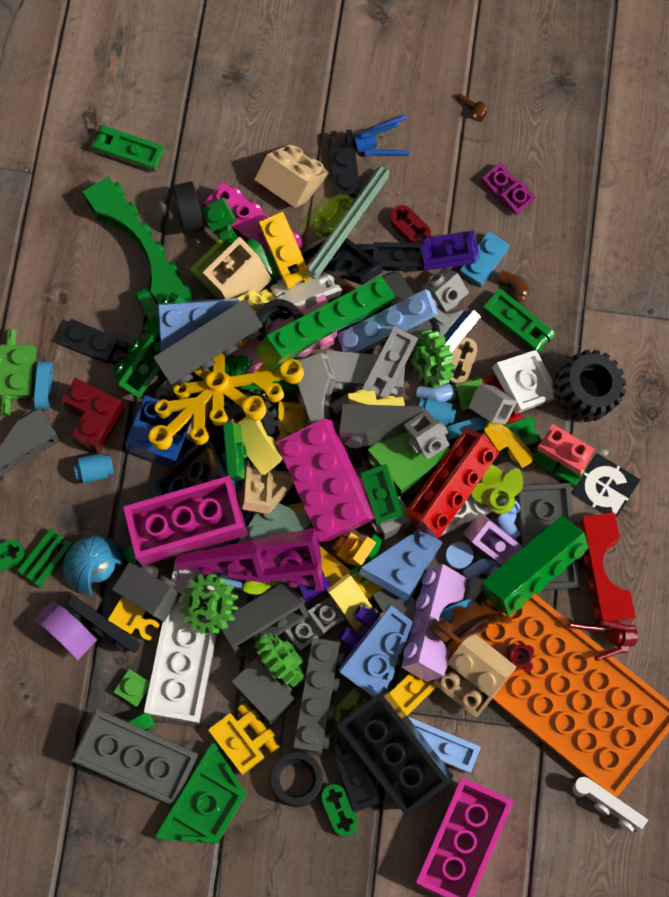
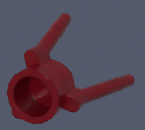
M607 620L600 621V624L604 626L571 622L567 624L569 628L609 633L610 642L617 646V648L595 656V661L606 659L619 653H628L629 647L635 646L638 641V631L635 625H625Z

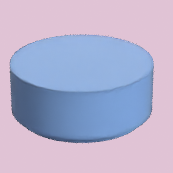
M456 542L449 546L446 552V562L452 569L464 570L471 565L473 551L468 544Z

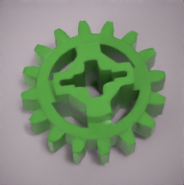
M431 329L415 334L414 336L418 338V341L411 352L413 358L410 359V362L415 367L413 371L419 373V380H425V386L431 385L432 388L449 383V378L454 376L451 370L455 369V365L451 363L454 355L451 354V346L445 345V337H439V332H432Z
M200 574L198 575V580H189L191 588H183L184 593L187 595L186 598H179V601L185 603V607L179 611L180 613L187 614L183 621L184 623H192L191 630H200V634H209V632L217 634L219 633V628H228L227 620L234 621L235 618L231 612L232 610H238V607L233 605V601L238 596L231 595L230 592L234 586L225 585L226 578L217 577L215 574L208 576ZM213 586L216 588V590H210L206 587ZM202 618H207V619H210L212 622H208V623H207V622H204V621L201 620V619H202Z
M265 633L256 641L255 647L258 649L257 654L260 655V662L264 664L273 678H281L285 684L290 683L292 687L298 686L306 678L307 672L304 670L305 666L302 664V657L297 654L293 645L287 640L284 642L278 639L276 635L273 637L271 633Z

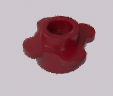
M512 643L507 647V652L509 653L508 660L516 666V669H522L524 672H530L533 669L531 660L534 648L531 645L524 646ZM519 655H521V656L523 657V659H522V660H518L517 657H518Z

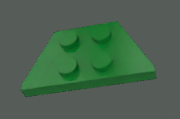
M214 743L210 745L155 836L156 839L218 844L246 798L247 793Z

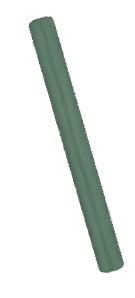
M380 166L375 170L306 267L305 274L308 277L317 279L389 178L390 172L388 169Z

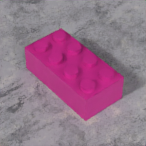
M323 418L276 442L313 528H315L319 541L329 542L375 520L369 501L332 420Z
M230 476L123 507L135 557L142 566L248 535L235 485Z
M461 777L414 886L438 897H474L514 800Z

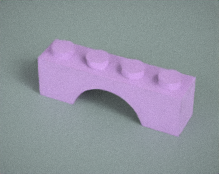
M444 564L426 570L422 577L423 584L420 596L416 601V611L410 628L408 643L403 652L404 659L401 668L426 682L444 677L450 654L442 639L429 629L433 625L431 621L434 618L439 621L443 608L462 602L468 579Z

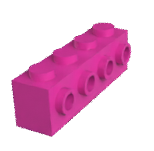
M222 182L205 200L203 208L221 197L226 198L237 220L231 224L237 237H241L244 242L249 238H253L272 256L258 222L272 217V215H266L256 202L252 200L249 202L245 199L240 190L235 186H228ZM292 231V234L296 240L299 250L301 251L302 240L298 234Z

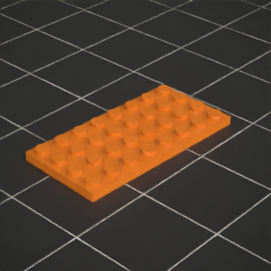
M535 594L525 602L521 609L516 610L509 616L512 619L509 624L501 621L487 624L488 628L484 632L476 634L506 659H509L507 647L512 643L524 646L531 645L534 648L531 660L533 669L530 672L515 669L492 700L582 775L617 798L668 734L669 701L613 656L595 661V656L607 651L580 629L569 628L567 624L570 621ZM488 599L486 600L489 606L494 605ZM454 640L447 647L450 651L448 661L460 646ZM519 655V656L517 657L518 660H522V659H523V657H522L521 655Z

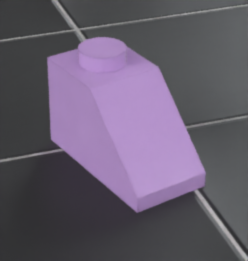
M481 512L464 531V534L471 542L501 565L505 564L524 548Z

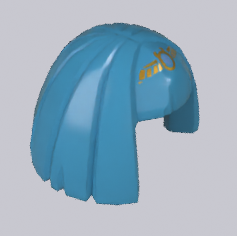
M88 535L79 539L69 548L65 555L63 574L66 582L78 593L92 596L91 582H102L108 579L111 573H113L115 566L121 569L125 568L126 561L122 555L123 550L118 543L104 535Z

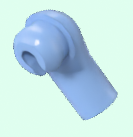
M444 384L435 388L419 386L416 393L418 399L427 400L431 398L443 402H452L457 397L455 387L450 384Z
M516 501L510 512L499 514L498 524L501 529L515 540L521 536V533L514 524L517 513L520 511V505Z
M482 558L462 572L469 581L471 578L478 577L481 574L490 576L502 565L497 561Z

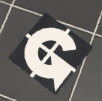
M597 453L572 494L604 514L615 512L617 518L641 479Z

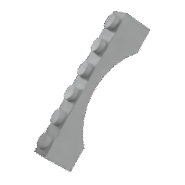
M318 353L299 361L304 370L302 380L295 384L297 387L299 386L302 394L299 397L300 404L303 410L307 411L310 419L308 426L323 418L330 420V401L336 382L328 355ZM355 470L356 475L360 481V484L369 501L362 476Z

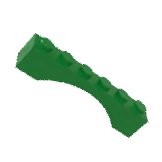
M108 176L82 191L85 203L98 222L111 225L123 231L143 250L151 266V295L156 305L160 303L165 295L169 296L171 292L187 302L192 301L193 291L186 281L181 282L178 277L180 273L176 265L172 261L168 263L164 257L166 252L160 242L152 240L150 237L152 232L145 221L142 223L139 221L137 209L132 202H126L123 197L125 193L118 182L114 184Z
M380 276L268 334L254 351L268 372L334 332L382 312L396 296L383 277Z

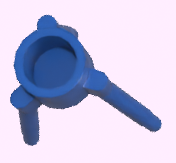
M402 115L370 129L353 133L358 153L364 151L365 157L371 155H410L408 150L373 149L374 146H377L376 134L399 126V122L405 120L407 116Z

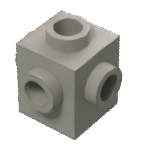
M442 268L438 273L431 275L428 281L421 287L423 290L430 291L436 308L444 312L455 308L458 302L469 293L459 274L446 268Z
M427 410L404 424L410 436V439L407 440L410 447L416 454L420 452L427 460L449 446L445 437L448 433L446 427L441 420L436 421Z

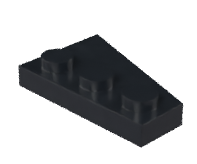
M330 233L300 251L306 266L311 262ZM348 238L344 240L323 270V272L360 285L365 284L383 272L382 266L378 261Z

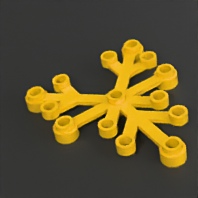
M244 339L243 341L239 342V343L236 344V345H237V346H242V345H244L247 341H246V339ZM222 353L214 358L216 364L213 365L212 372L208 369L202 372L200 368L193 372L204 381L186 382L180 387L177 383L174 386V392L179 400H160L156 403L155 411L160 418H168L174 411H183L167 427L158 425L152 428L149 432V440L156 449H168L172 444L173 436L194 416L193 429L190 435L195 444L202 445L206 443L209 439L205 429L206 403L213 398L210 419L215 426H222L228 420L224 410V395L241 406L247 418L254 421L261 420L266 413L263 399L259 396L247 397L234 387L254 384L266 392L271 402H278L284 397V392L279 384H273L272 382L285 380L291 384L300 382L304 375L301 363L296 359H289L280 367L270 372L262 364L254 373L230 377L225 373V356ZM202 392L198 397L189 398L192 393Z

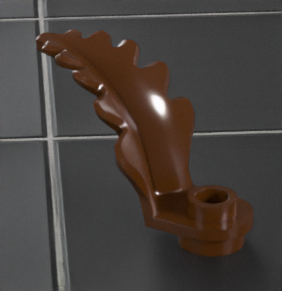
M472 601L469 603V609L463 606L455 608L450 623L444 618H441L439 621L434 618L431 621L433 625L429 629L447 643L451 638L460 645L468 637L484 632L488 628L487 624H494L499 621L509 624L512 619L504 615L494 605L489 606L486 602H482L481 606H479L476 602Z

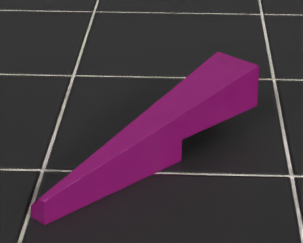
M315 528L179 555L176 561L178 570L182 571L184 568L202 570V574L210 575L211 572L227 574L228 578L268 584L271 581L289 583V587L297 588L298 585L314 587V591H323L321 549Z

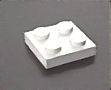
M537 350L498 362L492 367L504 392L518 401L514 408L515 413L555 400L553 393L557 389L552 388L553 381Z

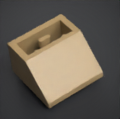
M289 144L266 155L254 180L296 208L309 200L330 172L323 168L324 166L321 162L310 159L303 154L302 149Z
M241 237L230 245L199 277L218 299L238 298L252 290L259 293L272 280L259 256Z
M475 634L461 643L447 662L444 677L435 679L433 684L477 718L516 669V666Z

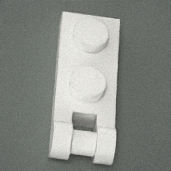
M587 777L579 778L572 786L575 796L588 797L596 803L594 807L607 816L611 813L619 819L618 824L630 832H633V830L639 832L648 821L644 816Z

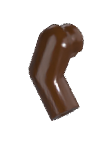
M501 270L497 282L513 288L515 291L513 299L515 301L525 302L530 289L523 278Z

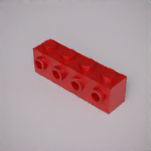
M465 428L404 514L421 532L439 539L488 468L492 465L499 452L484 434Z

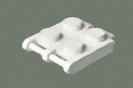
M323 271L317 279L298 282L294 288L289 290L285 286L283 279L277 280V284L270 287L276 299L292 302L297 308L305 305L306 309L317 304L316 298L323 294L327 301L342 293L340 286L335 285L334 277Z

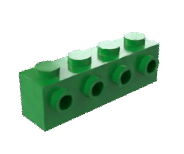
M171 292L169 296L165 295L159 304L187 301ZM158 312L154 318L150 317L143 327L144 333L140 339H135L128 349L129 355L125 361H120L113 371L114 377L112 379L138 398L142 396L160 370V366L154 359V356L160 353Z
M560 516L482 582L486 598L507 616L521 609L526 601L536 593L541 592L546 584L562 574L573 561L584 555L588 549L585 533L565 517Z

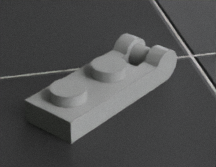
M394 326L362 390L375 391L376 399L378 400L390 396L418 338ZM377 379L386 383L383 390L374 386Z

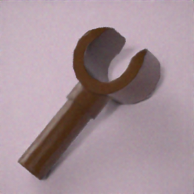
M459 93L457 99L473 109L470 113L471 117L476 121L482 122L487 114L485 103L480 101L475 103Z

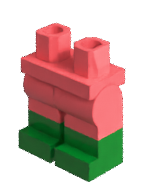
M552 424L539 444L532 458V463L552 474L559 462L560 466L554 476L565 483H570L575 488L588 468L594 448Z

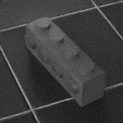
M244 299L154 356V359L170 384L178 383L180 387L193 378L191 373L200 368L203 372L216 364L214 358L222 353L227 357L239 348L236 344L246 339L249 343L260 336L261 332L259 330L263 328V325L247 300Z
M318 638L312 639L294 752L298 751L322 757L323 749L328 750L331 733L326 732L328 721L333 722L335 705H330L332 694H338L340 678L335 677L336 668L342 665L345 652L340 650V642Z

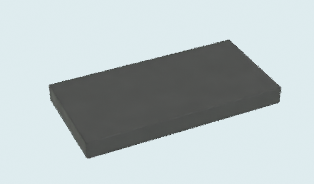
M570 483L523 485L522 490L517 494V502L520 505V511L518 512L520 539L523 547L560 516L565 517L574 524ZM578 559L567 566L562 574L546 584L542 591L579 589Z
M95 708L71 761L174 806L198 753Z

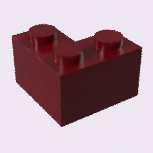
M74 378L62 398L65 409L81 417L72 433L75 443L95 454L100 453L125 411L122 401L77 378Z

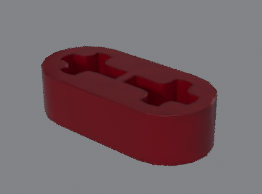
M399 205L391 211L390 223L392 227L408 243H424L420 237L415 239L414 230L418 234L423 232L424 238L431 237L429 226L408 206ZM398 214H399L401 217L404 216V215H406V216H407V217H406V222L403 221V220H400V221L398 222V221H397V216H398Z

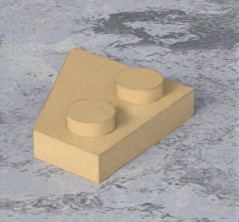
M247 464L242 509L270 514L294 486L290 473L272 469L263 475L254 465Z

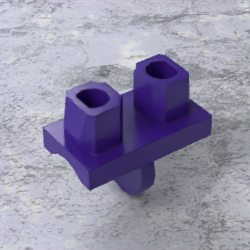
M360 604L353 614V618L362 623L359 630L356 632L345 626L338 635V638L347 646L350 653L381 615V611L377 608L371 609Z

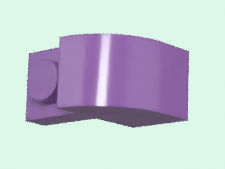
M54 601L43 608L34 619L43 630L51 635L77 660L97 641L71 613Z

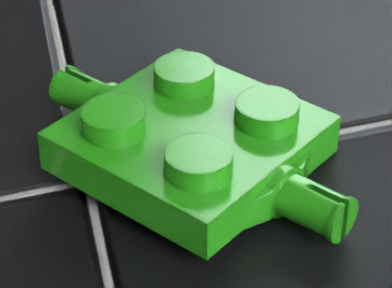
M6 329L5 344L0 345V416L4 417L5 415L7 417L11 416V401L33 398L37 349L34 345H17V330Z

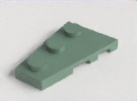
M278 503L270 514L256 512L246 529L248 535L241 537L238 543L305 530L313 525L309 518Z

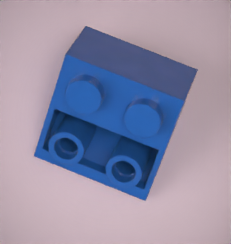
M145 395L125 442L128 453L171 467L185 454L189 442L186 439V435L192 418L173 436L172 444L168 449H156L149 440L151 429L158 425L167 427L183 410L174 411L168 418H160L155 411V405L160 400Z

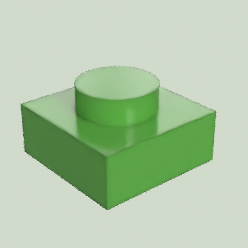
M480 377L454 384L459 407L462 411L470 409L469 405L474 391L480 384H483Z
M129 669L114 693L138 708L148 694L150 682Z

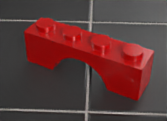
M615 512L585 516L582 518L580 526L577 527L585 533L588 549L582 556L583 567L588 568L590 578H587L586 582L588 593L593 594L595 604H592L594 621L598 620L599 626H604L600 624L601 620L631 624L636 618L631 591L619 588L613 584L607 577L603 566L605 553L614 547L620 539Z

